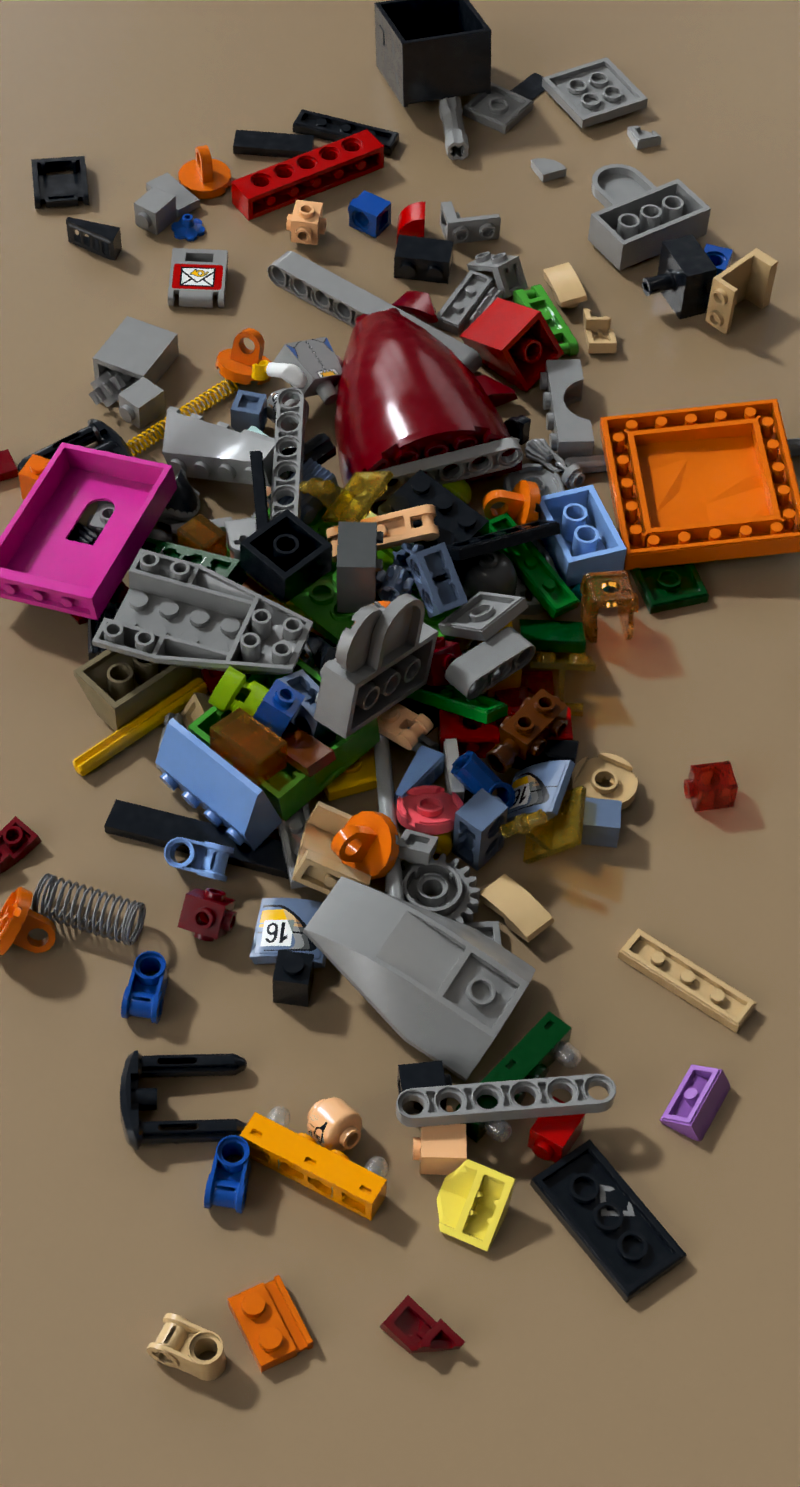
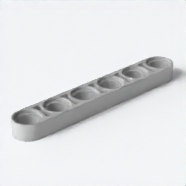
M294 387L282 390L277 397L269 522L287 509L301 519L306 403L303 392ZM289 399L299 400V403L293 407L284 405ZM287 423L298 424L297 428L292 431L282 429ZM286 447L297 448L295 453L291 455L281 454V451ZM286 471H293L296 473L295 476L289 480H282L279 478L280 475ZM284 496L294 497L292 503L288 505L278 503L280 498Z
M511 437L357 475L347 483V491L353 499L362 505L388 499L420 469L428 472L427 475L443 485L512 468L522 461L524 454L517 439ZM515 449L512 455L501 456L505 451ZM478 457H486L481 463H472ZM457 464L453 470L443 471L446 466ZM398 479L394 485H384L388 480ZM360 487H369L363 493H354Z
M585 1074L410 1088L399 1094L396 1101V1116L401 1124L407 1127H425L599 1113L607 1111L613 1105L616 1086L614 1081L604 1074ZM594 1086H601L608 1091L609 1096L603 1100H596L589 1095L588 1090ZM556 1089H565L571 1094L572 1099L566 1103H559L552 1098L551 1093ZM519 1092H528L534 1097L535 1102L529 1106H522L515 1101L514 1096ZM482 1095H491L497 1100L498 1104L494 1108L484 1109L477 1103V1099ZM445 1098H454L461 1106L457 1111L447 1112L440 1107V1102ZM408 1101H417L423 1106V1110L417 1115H409L403 1110L402 1106Z

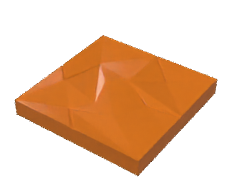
M778 399L600 417V436L617 531L627 548L624 570L800 552V491Z

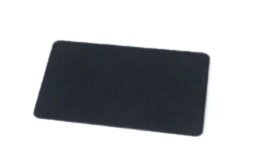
M533 73L510 91L533 100L545 90L542 87L543 76Z

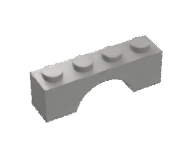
M580 359L546 360L545 372H540L539 378L540 389H545V392H543V409L548 410V413H546V429L552 432L549 434V446L564 462L567 457L593 455L594 436L591 420L581 418L567 408L572 403L581 401L584 378Z

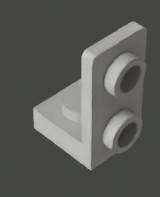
M452 201L441 202L440 226L445 240L454 241L453 244L499 238L501 224L499 214L460 218L459 212L454 210Z
M487 251L476 255L475 260L467 264L468 270L493 272L498 290L502 289L504 291V298L512 296L514 290L528 288L519 256L507 255L505 252L495 255Z

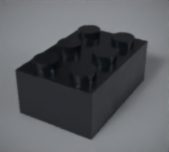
M421 469L378 507L379 516L420 505H434L436 511L434 523L439 528L440 537L432 541L421 540L413 542L414 545H423L424 549L443 542L447 545L489 533V521ZM421 520L413 521L414 528L422 526ZM452 560L454 567L457 571L458 564L461 561Z

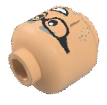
M331 1097L319 1100L311 1107L307 1116V1129L309 1135L318 1144L330 1151L336 1149L341 1152L352 1149L357 1145L361 1138L362 1118L350 1105L340 1098Z

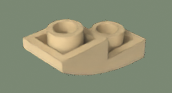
M569 262L543 269L544 280L552 288L553 298L561 308H574L580 302L588 300L583 285Z
M503 874L480 892L482 903L502 916L507 928L527 942H530L554 923L550 913L528 891L506 874Z

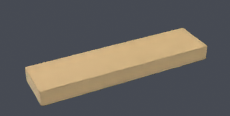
M639 928L619 951L618 958L735 1033L740 1030L756 1008L757 1002Z

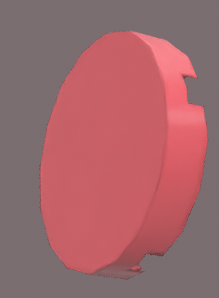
M435 785L413 787L407 791V796L403 798L400 796L397 799L396 817L399 823L406 829L429 835H439L454 830L455 812L464 805L459 795L452 792V795L445 793V788Z

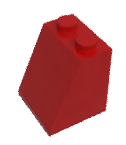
M498 297L460 335L464 344L479 353L484 365L525 392L539 380L540 372H545L546 360H558L564 354L540 311Z

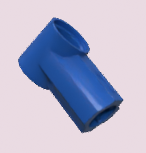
M467 751L452 764L451 773L473 796L481 788L491 795L497 788V796L508 806V810L513 806L515 802L513 787L508 783L502 782L473 751Z

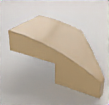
M583 308V323L588 354L616 353L617 341L614 330L610 328L611 318L607 316H592V310Z

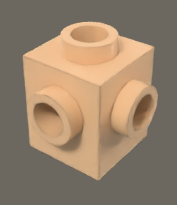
M296 200L293 213L288 214L286 230L291 231V242L318 245L320 234L325 235L327 219L323 218V203Z

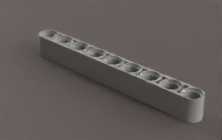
M293 251L284 253L267 269L268 276L274 284L353 328L356 325V318L362 314H372L389 308H397ZM397 308L401 315L427 330L452 350L473 374L482 366V359L476 350Z

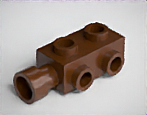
M540 689L533 697H527L521 704L520 709L512 717H506L501 723L498 730L500 733L499 744H495L485 755L490 767L499 773H505L515 763L517 756L524 761L531 755L539 757L547 746V739L552 735L559 737L565 731L568 724L566 720L568 705L559 697L551 695L544 689Z

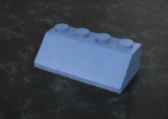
M174 718L167 723L155 761L163 773L160 779L171 790L174 791L178 787L184 793L181 796L194 809L201 806L206 810L203 814L213 825L219 827L222 824L227 827V835L236 844L241 846L243 843H246L251 849L255 850L282 823L281 818L264 791Z

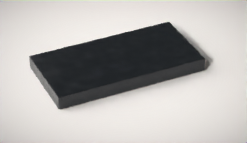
M590 1139L531 1179L530 1185L625 1302L632 1299L685 1260L687 1254ZM600 1185L613 1187L615 1190L605 1191L606 1202L600 1203ZM628 1202L632 1204L635 1216H624L623 1211H628ZM607 1208V1211H615L618 1216H601V1209Z

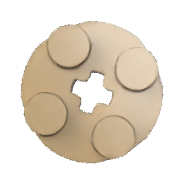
M599 753L598 757L589 760L588 756L582 758L575 765L572 772L570 784L572 800L577 804H580L581 797L622 801L621 810L626 809L634 801L638 788V779L632 772L633 767L622 757L610 753ZM604 779L610 781V787H601L596 781L602 783Z

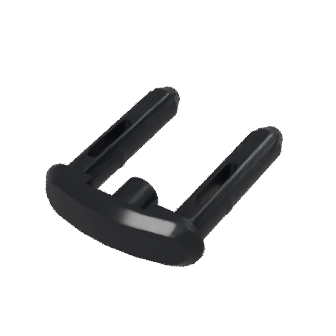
M96 419L88 420L87 427L33 453L51 459L62 442L83 447L97 442L99 445L93 449L133 457L122 437L107 424ZM32 454L23 458L21 462L18 464L17 468L19 472L24 467L29 458L32 456Z
M135 1050L126 1058L120 1084L121 1123L127 1143L135 1150H139L142 1144L219 1142L229 1135L240 1136L247 1123L238 1119L142 1122L139 1119V1111L157 1110V1088H138V1081L141 1078L233 1076L246 1069L247 1062L245 1058L234 1053L142 1056L138 1053V1050Z

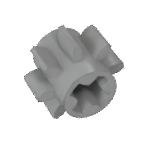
M107 371L90 383L94 390L89 393V396L96 405L103 402L106 407H109L119 400L118 394L122 392L121 388L126 386L119 374L112 377Z

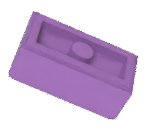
M691 1064L660 1119L661 1123L693 1140L702 1141L730 1090V1083L723 1070Z

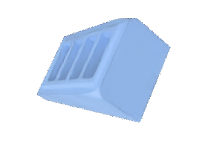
M423 745L418 748L395 792L396 807L397 799L400 796L401 798L407 796L408 794L406 793L409 789L422 785H432L443 773L445 755L442 752Z

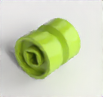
M229 666L211 694L208 703L223 712L231 710L232 717L248 727L269 689L256 681L246 682L245 674ZM240 692L247 697L244 703L236 700Z

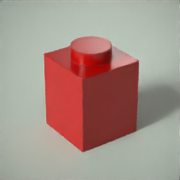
M555 1096L552 1097L555 1101L559 1103H565L562 1100L556 1098ZM585 1114L538 1117L530 1129L527 1147L531 1148L539 1158L556 1163L567 1155L581 1134Z

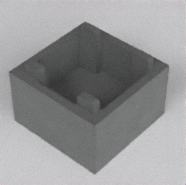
M377 522L338 523L336 566L338 613H356L361 607L370 605L375 601H382L378 596V592H376V575L378 571L383 570L382 559H377V543H383V532L377 531Z

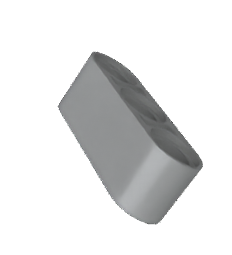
M506 627L486 642L480 643L456 658L446 669L444 677L466 698L472 700L526 666L532 660L536 647L514 628Z

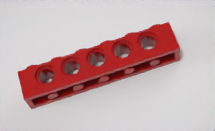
M366 129L231 181L232 204L248 221L293 204L296 200H303L384 168V145Z

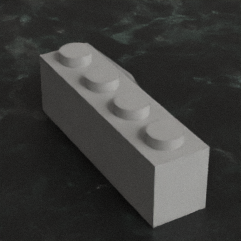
M170 406L167 409L162 453L167 464L172 465L175 476L182 468L186 472V476L190 478L253 485L250 451H261L263 453L265 484L271 487L274 438L246 429L238 432L230 427V424L221 421L215 425L204 421L203 416L192 413L189 417L180 414V409Z

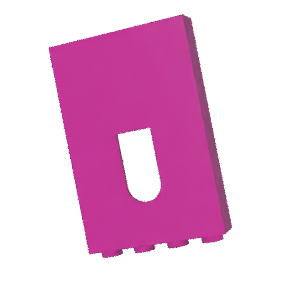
M62 442L0 536V598L98 620L177 489L172 465ZM97 501H108L114 505V512L94 545L67 539L90 504Z

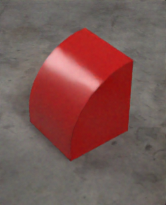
M425 202L410 204L401 211L397 222V242L399 235L424 238Z

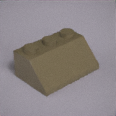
M105 650L74 670V676L97 715L114 731H117L193 680V668L154 663L111 650Z

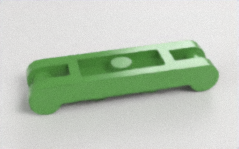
M541 284L531 286L530 290L518 289L513 291L514 303L542 313L556 340L563 342L559 344L564 352L563 355L573 356L579 353L577 340Z

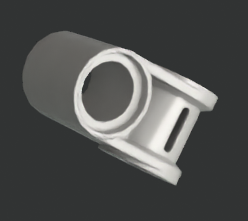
M255 517L224 521L227 547L230 550L231 558L240 560V542L257 531Z

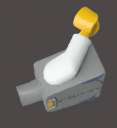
M327 337L286 343L273 362L263 360L259 364H252L251 377L258 381H265L269 377L282 378L292 387L300 389L304 397L319 395L325 405H330L337 399L338 391L335 387L342 374V359L335 354Z

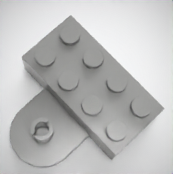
M623 164L606 165L599 168L593 174L592 194L605 208L591 214L588 240L619 271L661 254L663 241L691 234L697 239L707 234L711 208L679 179L656 187L640 171Z
M405 593L398 596L386 608L377 601L374 604H370L383 613L378 619L372 634L367 662L358 671L350 673L339 667L336 658L328 660L320 671L321 682L319 692L315 698L316 709L314 719L345 739L427 684L438 631L423 622L425 615L424 603L411 594Z

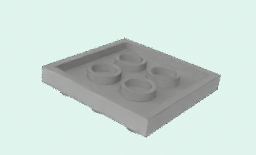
M607 57L542 78V87L581 128L647 107L648 98Z

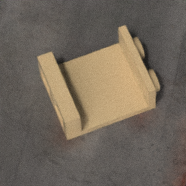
M756 248L715 276L712 281L705 321L727 335L730 333L735 305L747 299L760 309L768 306L778 261Z
M320 801L317 803L305 822L292 880L327 895L341 876L366 886L370 885L371 875L343 864L341 859L331 849L334 836L344 828L352 815Z

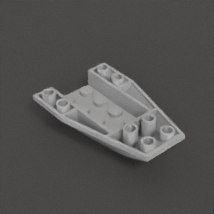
M140 548L129 569L130 588L114 619L104 617L92 640V645L160 664L226 672L228 667L231 666L243 674L283 675L293 673L313 628V621L200 564Z
M342 876L303 930V933L405 1042L433 1061H442L445 1069L464 1082L498 1035L528 987L536 970L475 928Z

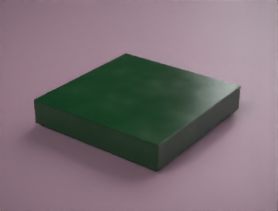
M694 563L629 570L650 614L708 602L709 594Z
M519 619V634L534 645L536 651L584 653L586 650V639L582 622Z

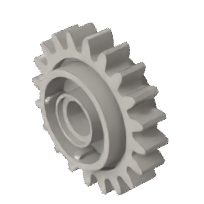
M442 853L438 860H434L432 857L428 865L410 864L404 859L401 860L405 901L462 924L464 922H473L474 913H478L480 888H476L477 877H469L470 867L465 866L458 869V858L447 863L445 853Z

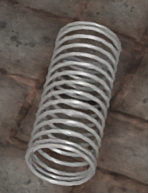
M50 873L45 874L37 884L31 907L33 911L43 916L48 911V916L46 917L53 922L64 923L66 926L71 925L74 929L79 928V930H86L88 933L93 932L96 936L100 934L101 937H108L110 940L115 939L118 943L122 941L123 944L128 946L134 944L138 939L146 914V907L143 902L134 900L130 903L129 898L123 900L121 895L116 898L114 893L108 895L107 891L101 893L100 889L94 891L92 886L89 888L85 884L79 886L78 882L72 884L70 879L65 882L63 877L58 879L56 875ZM60 881H62V888L59 892L56 906L51 912V906L56 895L58 884L60 883ZM69 883V891L66 895L64 906L58 915L65 887ZM46 884V886H45V888H44L43 895H42V899H41V909L38 911V903H39L40 895H41V892H42V890H43L44 885ZM76 885V894L73 898L71 909L66 916V908L69 903L72 890ZM82 888H84L83 897L81 899L79 909L75 917L73 918V912L79 897V893L82 890ZM91 890V896L86 908V912L80 921L81 911L84 906L86 896L88 892ZM98 892L97 903L95 905L93 915L88 922L89 911L91 909L93 899ZM105 895V903L99 920L95 925L96 914L100 902ZM113 897L112 907L110 909L109 916L104 926L102 927L103 918L107 909V905L110 899ZM120 899V905L116 919L112 927L110 928L114 908L118 900ZM127 902V908L124 919L119 930L117 931L118 922L122 909L125 903ZM139 909L137 924L135 926L132 936L129 939L130 930L133 926L137 911ZM92 923V929L89 930L88 927ZM114 930V936L111 937L110 934Z

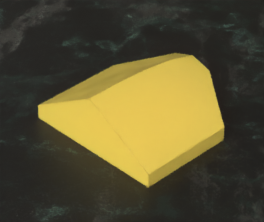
M467 1159L461 1166L444 1178L437 1196L440 1232L488 1252L507 1215L516 1179Z

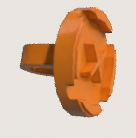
M207 145L197 146L195 148L196 159L185 163L178 172L179 183L192 194H195L198 199H212L221 196L226 192V188L231 186V171L225 163L211 158Z
M252 328L242 330L235 337L232 349H225L219 352L215 364L216 369H220L219 373L224 378L242 385H250L251 381H258L251 377L252 364H259L263 360L271 362L267 357L263 356L265 343L263 336ZM245 337L254 342V350L246 348L244 345ZM269 377L265 381H258L257 385H262L270 381L271 377Z
M521 480L515 485L512 492L498 489L490 491L482 500L485 516L488 519H493L507 512L517 525L536 521L539 518V512H535L536 504L541 502L540 489L535 482ZM497 502L505 503L504 506L501 508H491V506Z
M361 811L352 816L344 828L337 832L332 840L331 849L341 859L343 864L371 875V880L375 878L380 879L386 876L393 868L398 857L399 845L396 844L395 835L398 836L397 828L390 817L381 812Z
M18 887L10 894L0 911V956L8 951L12 943L34 953L46 952L55 943L56 926L46 916L30 909L33 893L23 887ZM40 928L45 930L48 936L43 940H35L28 933L33 929Z

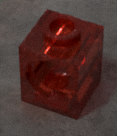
M730 761L691 765L688 779L684 780V793L686 799H691L695 812L734 806L738 785Z

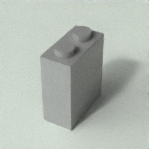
M127 316L93 357L95 379L108 371L112 377L117 374L120 375L126 386L121 388L123 390L142 377L147 378L156 385L179 356L178 334Z

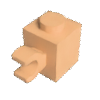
M447 1105L446 1111L453 1112L452 1106ZM466 1124L421 1127L420 1137H413V1160H420V1174L449 1175L467 1160Z

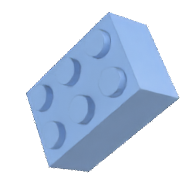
M593 484L541 496L540 504H536L535 512H539L538 520L557 521L560 524L561 532L541 540L552 558L559 576L568 587L579 583L592 582L595 579H604L623 574L627 548Z

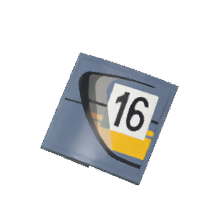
M571 760L548 761L531 765L516 772L511 784L515 791V802L508 810L506 831L525 820L538 827L557 816L575 763Z
M262 898L249 956L255 965L276 963L278 950L314 954V968L325 967L327 957L303 933L304 928L323 902L298 898Z

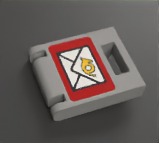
M173 248L168 288V306H174L175 294H179V307L213 308V296H218V308H224L228 250Z

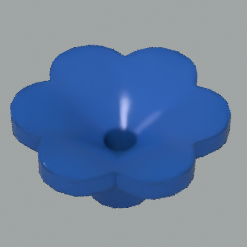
M184 214L179 221L171 225L174 237L179 240L195 241L198 236L205 234V227H203L202 221L197 218L193 219L191 214Z

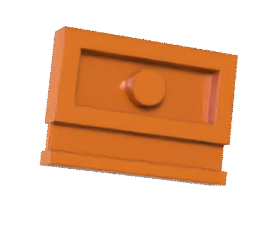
M279 1275L275 1276L274 1280L264 1284L262 1282L228 1298V1306L261 1373L297 1356L298 1352L313 1348V1340Z

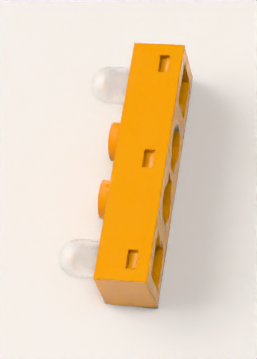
M283 1106L272 1108L266 1117L256 1112L253 1114L240 1134V1137H243L250 1147L251 1159L372 1221L386 1197L387 1179L384 1177L389 1167L383 1157L374 1156L362 1167L350 1161L343 1152L336 1149L330 1151L317 1144L316 1140L306 1133L297 1134L286 1128L290 1122V1113Z

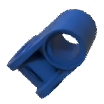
M146 951L136 957L129 984L123 995L121 1006L122 1018L128 1019L130 1016L151 1019L152 1023H159L168 985L166 961L160 953ZM149 971H156V972H158L157 974H155V975H153V976L144 975L145 973H147V972H149Z
M229 1135L218 1142L212 1170L206 1184L204 1208L211 1209L214 1205L233 1208L236 1210V1213H243L251 1170L250 1147L243 1137ZM235 1154L242 1157L240 1161L235 1163L225 1160L228 1156Z

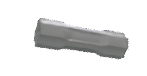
M456 96L439 99V113L444 128L446 154L451 160H463L469 155V143L464 129L461 99Z

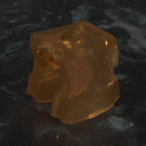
M619 570L585 574L580 586L582 593L580 617L583 620L587 639L590 643H597V615L599 608L618 607L622 632L626 640H631L634 628L633 615L634 612L639 610V599L637 593L633 592L628 572ZM611 586L617 588L619 591L614 593L605 592L603 588Z

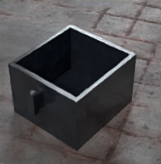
M389 0L374 3L376 66L403 107H408V104L445 99L446 97L451 98L483 92L491 94V29L469 0Z

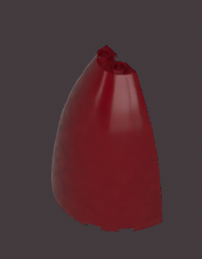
M389 308L372 314H362L356 318V325L351 333L342 362V374L337 387L338 395L335 412V434L340 473L345 493L348 494L347 483L357 475L511 437L502 417L474 374L452 350L427 330L401 315L397 308ZM509 449L505 451L501 456L505 457L512 455L515 452V449ZM478 457L472 463H481L486 457ZM522 461L512 468L464 480L468 483L522 470ZM450 464L443 470L454 468L457 464ZM398 479L388 480L384 485H394ZM360 487L354 493H363L369 487ZM382 500V501H378V502L366 504V505H363V506H368V505H373V504L385 502L386 500Z

